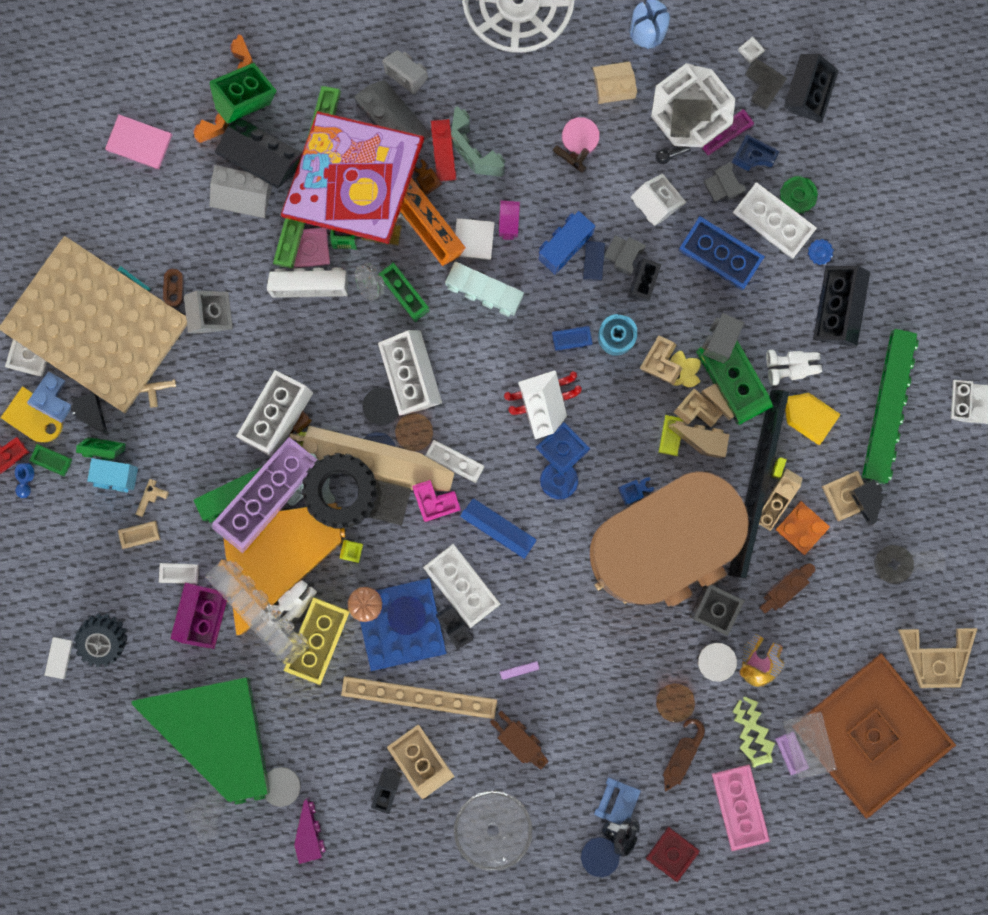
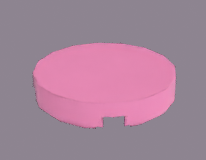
M577 117L570 120L562 131L564 147L570 152L575 151L578 155L583 148L588 149L589 153H591L599 142L597 126L587 118Z

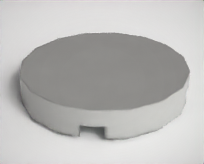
M285 767L274 768L267 773L270 793L265 795V799L270 804L278 807L288 806L293 803L301 790V783L297 774L290 768Z

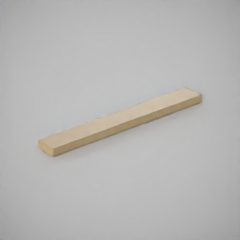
M344 676L341 696L489 719L495 718L497 699Z

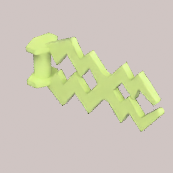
M743 697V700L751 704L746 713L751 718L749 721L742 718L746 710H740L742 701L739 700L733 710V713L738 714L734 721L745 726L739 737L745 740V742L739 748L749 757L753 768L768 762L772 763L771 753L775 743L764 739L769 729L756 724L757 719L761 715L760 712L754 711L758 702ZM751 729L759 732L754 742L764 745L760 751L766 752V755L753 758L757 751L748 748L754 739L747 735Z

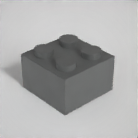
M724 313L720 317L716 316L709 329L712 334H708L702 345V349H705L702 355L724 364L729 359L745 322Z
M704 585L689 617L728 636L744 600L713 585Z

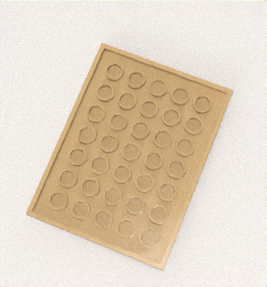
M64 236L1 323L0 330L123 413H126L186 328L187 319L185 315Z

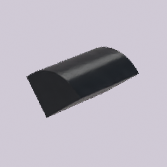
M645 258L640 260L628 297L639 301H649L661 264Z

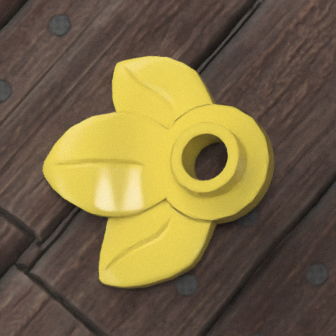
M682 351L675 353L670 361L680 365L683 369L679 374L680 378L675 381L674 386L681 384L686 387L696 386L700 380L695 374L700 368L701 361L696 358L686 359Z

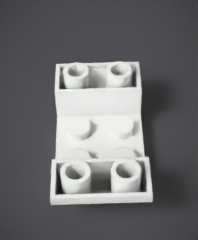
M953 380L951 419L961 422L988 424V385L973 384L972 381Z

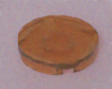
M409 414L401 418L397 423L395 430L396 439L400 446L406 450L421 451L432 441L433 427L430 421L423 415Z
M672 683L660 690L657 695L656 706L664 719L670 722H681L691 716L695 708V700L689 688L682 684Z

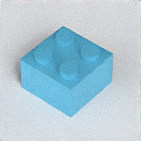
M91 458L87 481L92 482L93 486L109 490V487L112 486V490L128 493L129 489L134 490L138 467Z

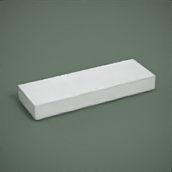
M433 440L425 455L474 483L477 482L485 467Z

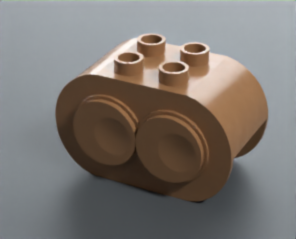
M706 472L686 474L611 517L596 530L590 545V563L593 573L601 587L618 600L632 604H653L664 600L667 606L672 605L673 607L693 595L688 587L693 582L698 580L701 587L704 585L709 586L727 575L722 565L731 561L739 553L747 536L748 516L745 505L736 490L722 478Z

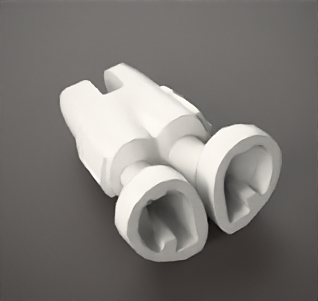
M767 350V368L780 365L789 366L787 369H769L768 378L770 384L777 385L780 379L784 377L796 380L821 373V365L809 366L808 362L821 360L820 353L793 351L788 352L786 357L777 356L774 350Z
M301 580L280 597L278 606L264 611L261 617L270 626L276 624L278 631L285 637H289L293 632L291 627L293 618L302 616L317 591L312 587L305 591L307 583ZM284 610L288 611L283 617L279 619L280 615L284 612Z

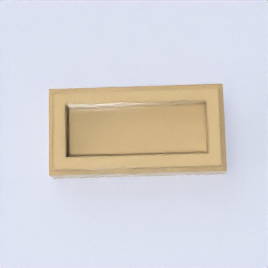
M156 521L118 530L122 549L161 540Z

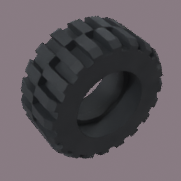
M335 453L331 456L329 454L323 456L324 459L315 461V465L312 468L309 467L307 470L308 474L303 479L302 495L304 497V505L311 516L328 527L347 529L353 525H359L362 523V520L370 516L369 513L372 509L374 510L376 499H378V485L373 472L362 460L350 454ZM336 473L350 475L358 485L356 501L345 509L331 508L326 504L322 496L323 484L331 475Z

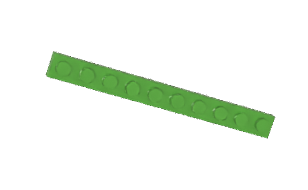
M321 87L311 127L317 111L335 115L341 95L340 89ZM285 218L273 261L274 265L293 269L305 223Z

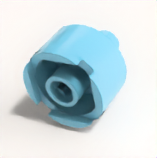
M619 314L607 317L602 322L598 332V342L601 348L611 355H623L629 352L637 339V326L634 321L628 316ZM615 332L621 333L620 339L614 337Z

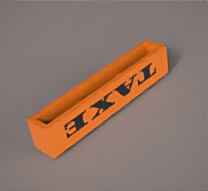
M411 178L400 212L440 264L444 266L458 259L466 247L418 187L417 183Z

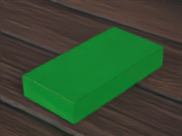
M36 444L29 459L30 462L64 477L73 460L39 444Z

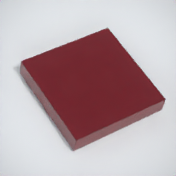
M668 826L646 856V859L678 883L700 850Z

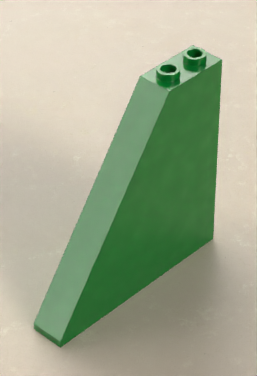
M249 677L131 701L132 705L228 802L234 801L235 805L247 802L246 799L254 797V801L265 799V795L270 793Z

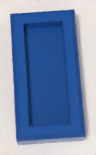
M590 326L552 332L555 351L593 345Z

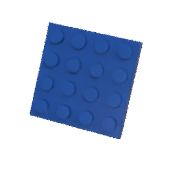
M430 578L376 590L382 599L380 614L372 621H360L371 671L447 654L440 622L436 617L437 608Z

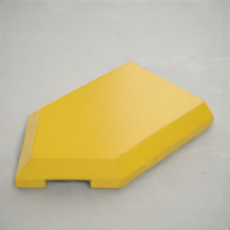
M810 393L788 396L785 409L787 424L817 445H820L838 420L840 413Z

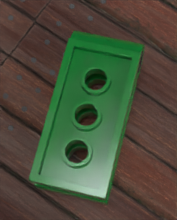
M738 340L729 359L724 364L702 355L705 350L702 347L697 349L696 354L713 384H716L738 426L773 407L770 396ZM729 370L736 373L735 379L728 375ZM738 387H743L746 394H739Z

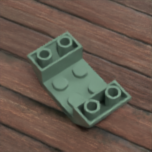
M458 106L455 107L451 132L454 148L475 174L499 177L505 175V160L499 153L496 155L492 150L480 159L481 154L476 148L472 149L468 144L470 141L466 134L470 131V116L464 109L461 110Z

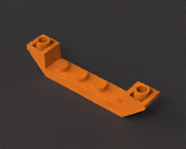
M238 34L237 39H234L231 44V52L235 58L243 60L238 65L237 69L253 63V60L242 35ZM219 113L215 118L216 125L201 119L200 124H197L194 129V137L197 142L202 143L224 134L229 123L227 124Z

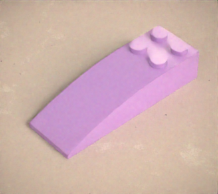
M289 437L212 523L213 530L240 552L244 553L300 487L303 479L308 474L307 470L315 465L314 462L317 459Z

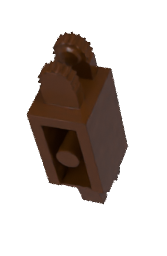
M807 563L799 569L793 568L765 593L763 598L766 601L759 609L766 614L772 608L775 611L778 608H782L810 583L807 579L815 572V566Z
M501 710L498 714L508 725L503 729L496 720L492 719L490 721L500 732L497 738L522 763L531 762L540 770L544 768L549 761L541 751L539 746L540 740L534 734L529 736L525 732L526 726L518 720L516 723Z

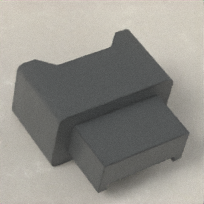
M731 162L714 170L713 176L703 182L713 203L724 198L728 202L746 191L745 186L738 183L732 172L733 164Z
M615 235L604 258L615 263V269L631 276L634 270L632 264L637 254L644 251L646 245L631 237L626 241Z

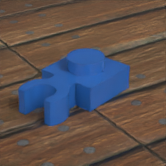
M650 477L642 479L640 484H638L636 479L618 487L625 505L643 498L642 492L648 493L655 489L654 487L647 488L645 486V483L651 480Z

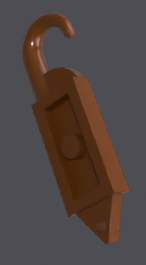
M689 719L683 725L686 728L689 724H695L698 727V731L694 739L684 737L679 740L662 774L664 776L665 791H668L677 784H681L704 737L705 727L698 719Z

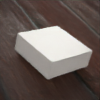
M754 37L750 38L738 49L750 64L765 52Z

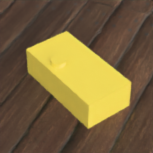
M313 597L284 671L320 685L349 615V610Z

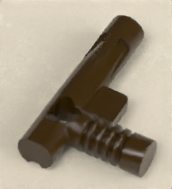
M558 145L552 150L579 172L583 173L587 168L582 163L589 154L588 149L583 148L579 155L575 151L568 154Z

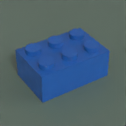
M580 211L576 214H570L565 220L566 224L564 227H558L552 234V239L549 242L546 240L539 248V261L554 275L594 234L596 226Z

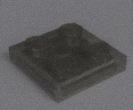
M376 480L378 499H376V506L374 510H371L368 518L402 526L412 489Z

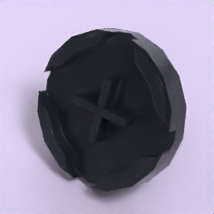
M628 817L621 826L612 822H606L602 827V833L615 841L614 852L616 855L624 857L632 852L637 843L636 832L639 833L640 831L638 820Z

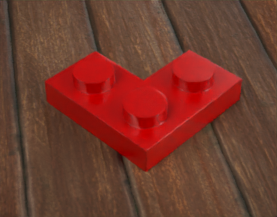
M19 437L14 438L3 447L0 445V474L30 453Z

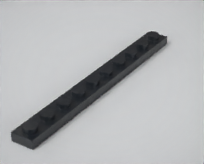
M785 390L770 391L769 398L773 407L766 410L744 503L748 516L747 536L741 550L731 560L729 576L747 578L789 392Z

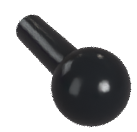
M681 146L670 151L661 149L656 153V161L660 164H666L670 161V158L689 152L691 149L687 146Z

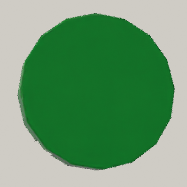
M801 176L789 178L780 190V200L798 214L812 209L818 197L815 184L810 179Z

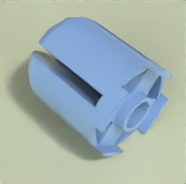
M646 0L645 5L641 2L636 6L629 29L630 38L635 44L649 49L655 48L662 43L670 21V15L667 12L666 6L657 0Z

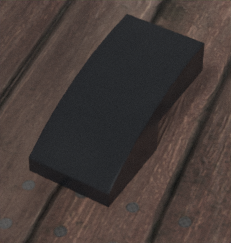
M452 604L436 614L437 619L457 650L474 640Z

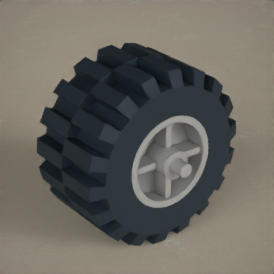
M99 613L95 617L93 615L90 616L88 620L86 619L82 623L74 637V649H78L76 652L77 656H82L81 660L83 662L88 661L90 666L96 664V667H101L103 664L106 667L109 666L110 662L113 664L117 658L119 659L126 646V628H122L123 623L121 621L117 622L116 617L110 618V614L102 616Z

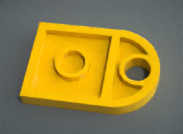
M22 386L1 416V419L34 441L41 443L53 441L60 435L63 422L61 423L28 405L27 402L33 393ZM53 423L56 426V431L53 434H48L46 428L49 424Z

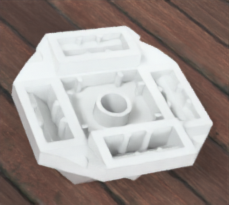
M686 63L656 85L651 117L674 146L703 147L732 125L735 98L712 69ZM695 106L697 111L691 112L688 107Z

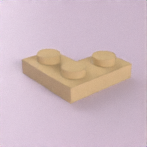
M658 336L640 369L674 385L683 369L680 365L668 360L676 344Z
M693 389L674 411L688 425L697 415L710 427L723 414L696 389Z

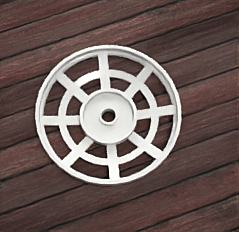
M462 0V4L469 25L484 42L497 49L516 53L534 51L554 41L569 23L575 0H524L521 4H516L513 0H477L479 1L483 18L486 21L479 27L475 25L470 15L468 0ZM485 2L496 3L498 13L492 18L489 17L486 11ZM568 6L563 23L553 33L547 25L553 19L556 8ZM551 7L547 18L542 22L536 16L539 8ZM503 18L513 22L512 32L506 31L496 24ZM530 20L536 26L533 30L519 33L520 23ZM492 28L501 35L511 37V47L495 43L483 33ZM540 31L548 38L537 45L518 48L519 38L530 37L538 34Z

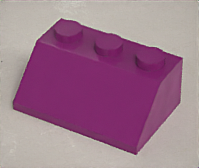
M185 582L170 639L183 644L215 649L229 593Z

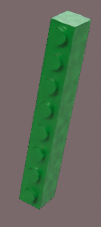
M894 329L890 332L862 480L870 481L874 479L875 482L886 484L888 480L892 479L893 469H891V465L897 455L895 445L900 440L899 425L904 420L902 409L908 400V395L905 394L907 387L909 388L911 384V376L909 374L910 369H913L915 364V358H913L914 350H917L919 344L917 333Z

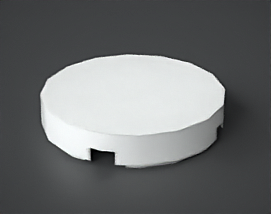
M723 643L707 645L698 656L700 672L711 681L721 682L727 680L733 675L737 666L735 653L729 646Z

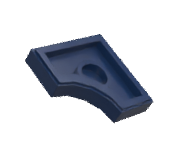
M746 134L731 163L747 171L757 165L772 168L780 151Z

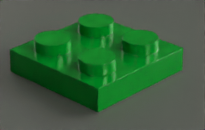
M87 437L76 445V453L82 454L83 457L92 458L97 456L101 457L102 460L112 461L125 451L126 443Z

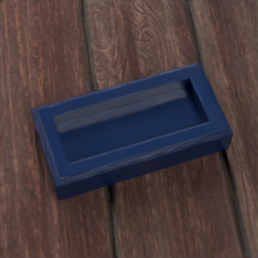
M586 241L583 279L602 281L605 243Z

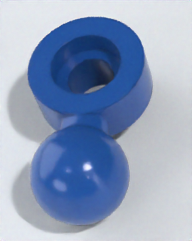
M23 463L15 468V477L20 482L15 488V493L20 498H26L30 495L31 488L28 482L34 478L33 467L29 463Z

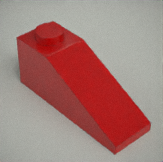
M450 120L431 121L436 174L441 182L456 180Z

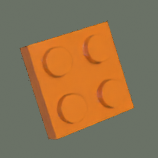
M800 501L775 530L805 556L830 526Z

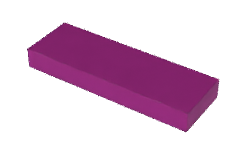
M742 109L733 116L732 125L705 144L702 149L707 156L711 155L752 127L754 122L747 112Z

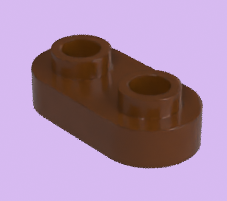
M169 269L164 274L163 300L171 307H178L183 302L184 276L177 269ZM173 276L178 277L176 282L171 281ZM172 295H177L175 301H171Z

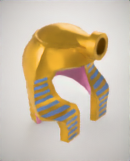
M756 634L744 645L740 675L750 685L763 687L773 681L781 672L784 662L779 657L783 648L781 645L773 643L767 653V657L760 659L756 654V650L764 638Z

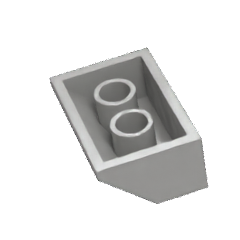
M215 165L210 183V207L265 218L272 185L249 172Z

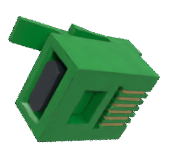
M331 230L330 240L333 249L357 250V236Z

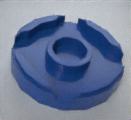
M549 464L542 471L540 477L541 487L550 498L557 500L565 499L576 490L578 475L573 467L561 475L552 464Z

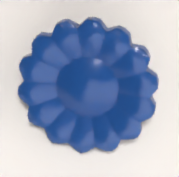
M816 239L808 247V255L814 264L825 265L831 261L834 249L827 240Z

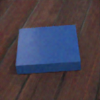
M565 422L553 434L548 435L536 446V449L561 475L590 451L586 443Z

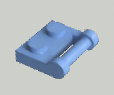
M608 777L606 781L607 787L594 815L621 825L625 819L631 817L641 790ZM617 787L620 790L609 814L605 811L613 790Z

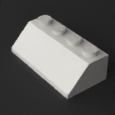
M295 268L294 271L275 269V272L269 273L267 291L272 298L348 296V274L343 268H332V271H324L323 268H313V271H305L303 268Z
M408 330L378 343L399 416L442 403L421 330Z

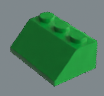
M255 63L211 80L209 83L215 108L227 124L270 105L277 92Z

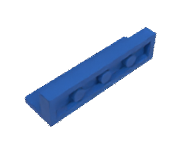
M472 499L460 515L461 518L524 559L536 542L534 537L476 499Z

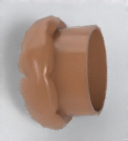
M360 587L354 590L348 599L350 614L361 622L374 620L382 610L381 596L370 587Z

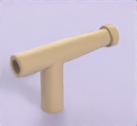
M176 380L149 383L142 388L141 392H148L151 408L158 407L156 390L176 387Z

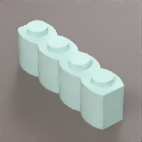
M454 262L445 281L448 290L454 293H458V291L463 292L465 297L472 301H475V299L481 300L482 305L492 309L494 306L500 309L499 312L508 317L510 314L515 316L524 296V292L457 262Z

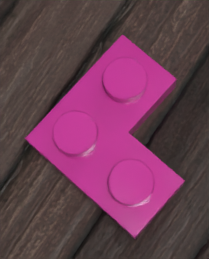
M431 480L412 486L424 522L461 510L455 491L436 496Z

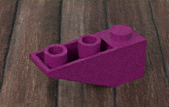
M309 798L304 800L294 843L299 864L322 858L323 852L326 851L324 840H320L318 834L321 832L319 821H315L313 815L316 813L315 804L310 802Z

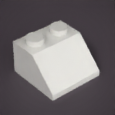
M663 174L645 182L631 196L635 205L642 210L647 220L654 226L664 221L686 203Z

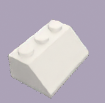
M556 371L518 382L535 439L553 434L567 417Z

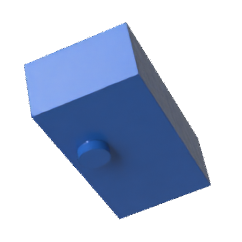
M699 216L678 250L742 291L765 257Z

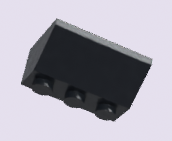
M800 54L784 107L793 114L822 123L839 70L820 54Z

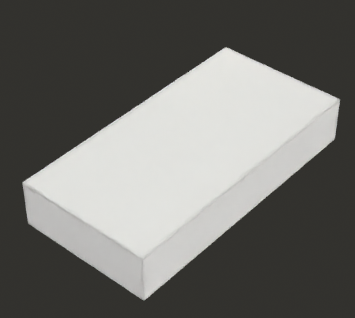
M160 563L159 583L186 582L198 584L199 565Z
M53 637L44 676L65 679L73 641Z

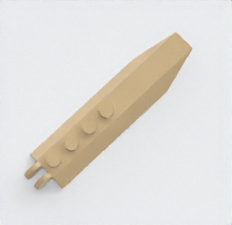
M308 426L305 436L290 433L289 437L292 440L304 441L302 448L308 453L315 454L318 460L324 459L323 456L328 454L331 456L335 453L350 454L355 458H359L373 472L377 482L413 490V485L431 480L434 491H450L454 472L421 453L313 426Z

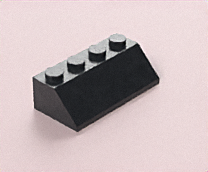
M241 118L235 120L227 127L215 150L217 155L277 189L296 173L302 152Z
M858 265L825 267L813 340L844 346H858L870 271Z

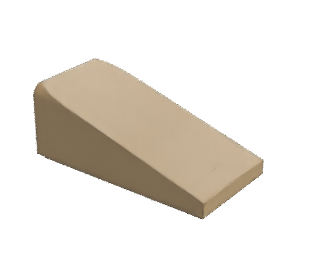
M716 384L701 391V394L718 408L728 420L734 417Z

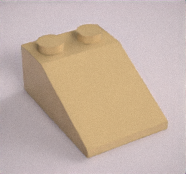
M419 724L387 747L416 793L422 799L454 777Z

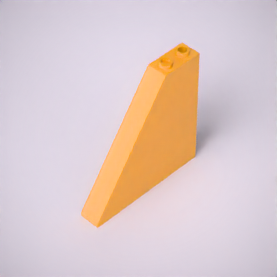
M337 503L327 504L331 508L342 509V507H338ZM307 507L279 511L244 553L240 552L223 538L236 635H243L261 618L264 611L270 610L286 591L290 590L296 583L307 576L343 542L342 538L346 537L345 528L336 529L318 522L310 515Z

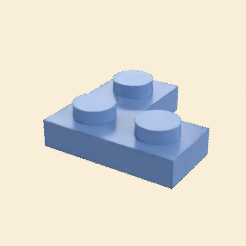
M48 371L28 400V405L62 423L71 410L69 403L57 397L66 383L65 380Z

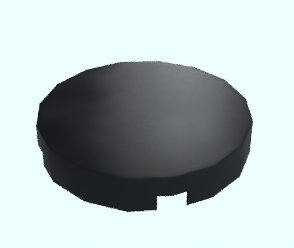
M384 387L375 388L365 396L362 404L363 413L372 424L379 426L388 425L399 416L392 390Z

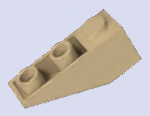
M676 421V423L669 425V428L701 455L716 458L726 457L729 434H724V430L713 428L712 431L705 430V426L701 425L689 427L685 422Z
M788 469L784 470L781 478L778 479L763 505L759 525L769 531L773 529L800 488L802 477Z

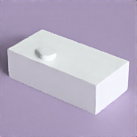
M275 370L236 437L272 457L286 441L313 392L307 386Z

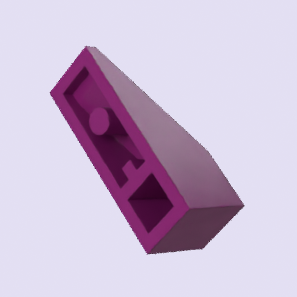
M500 201L499 236H502L504 240H514V237H518L520 202Z

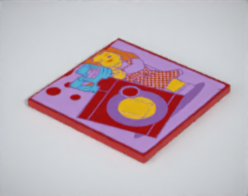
M317 111L281 216L389 244L424 142V137Z

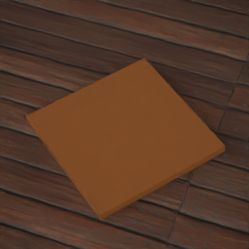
M882 653L791 726L865 819L873 815L956 746Z

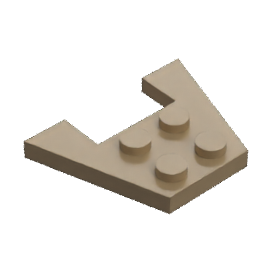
M977 628L956 629L957 648L920 649L919 629L898 630L919 688L961 687Z

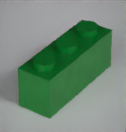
M394 262L379 273L382 282L414 323L429 312V307Z

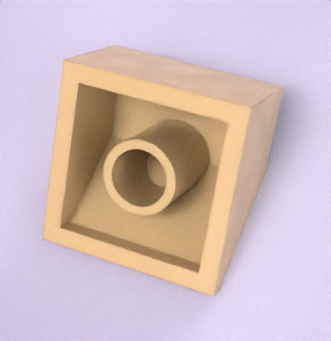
M630 62L593 67L598 104L636 98L635 75Z

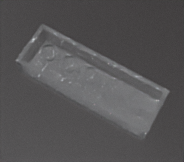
M221 560L205 577L284 664L293 663L309 648L306 644L308 640L301 633L297 634L293 630L295 627L289 619L285 620L280 615L282 613L275 604L271 605L267 601L269 597L262 590L258 591L254 587L256 584L254 580L249 576L246 577L241 572L243 569L237 562Z

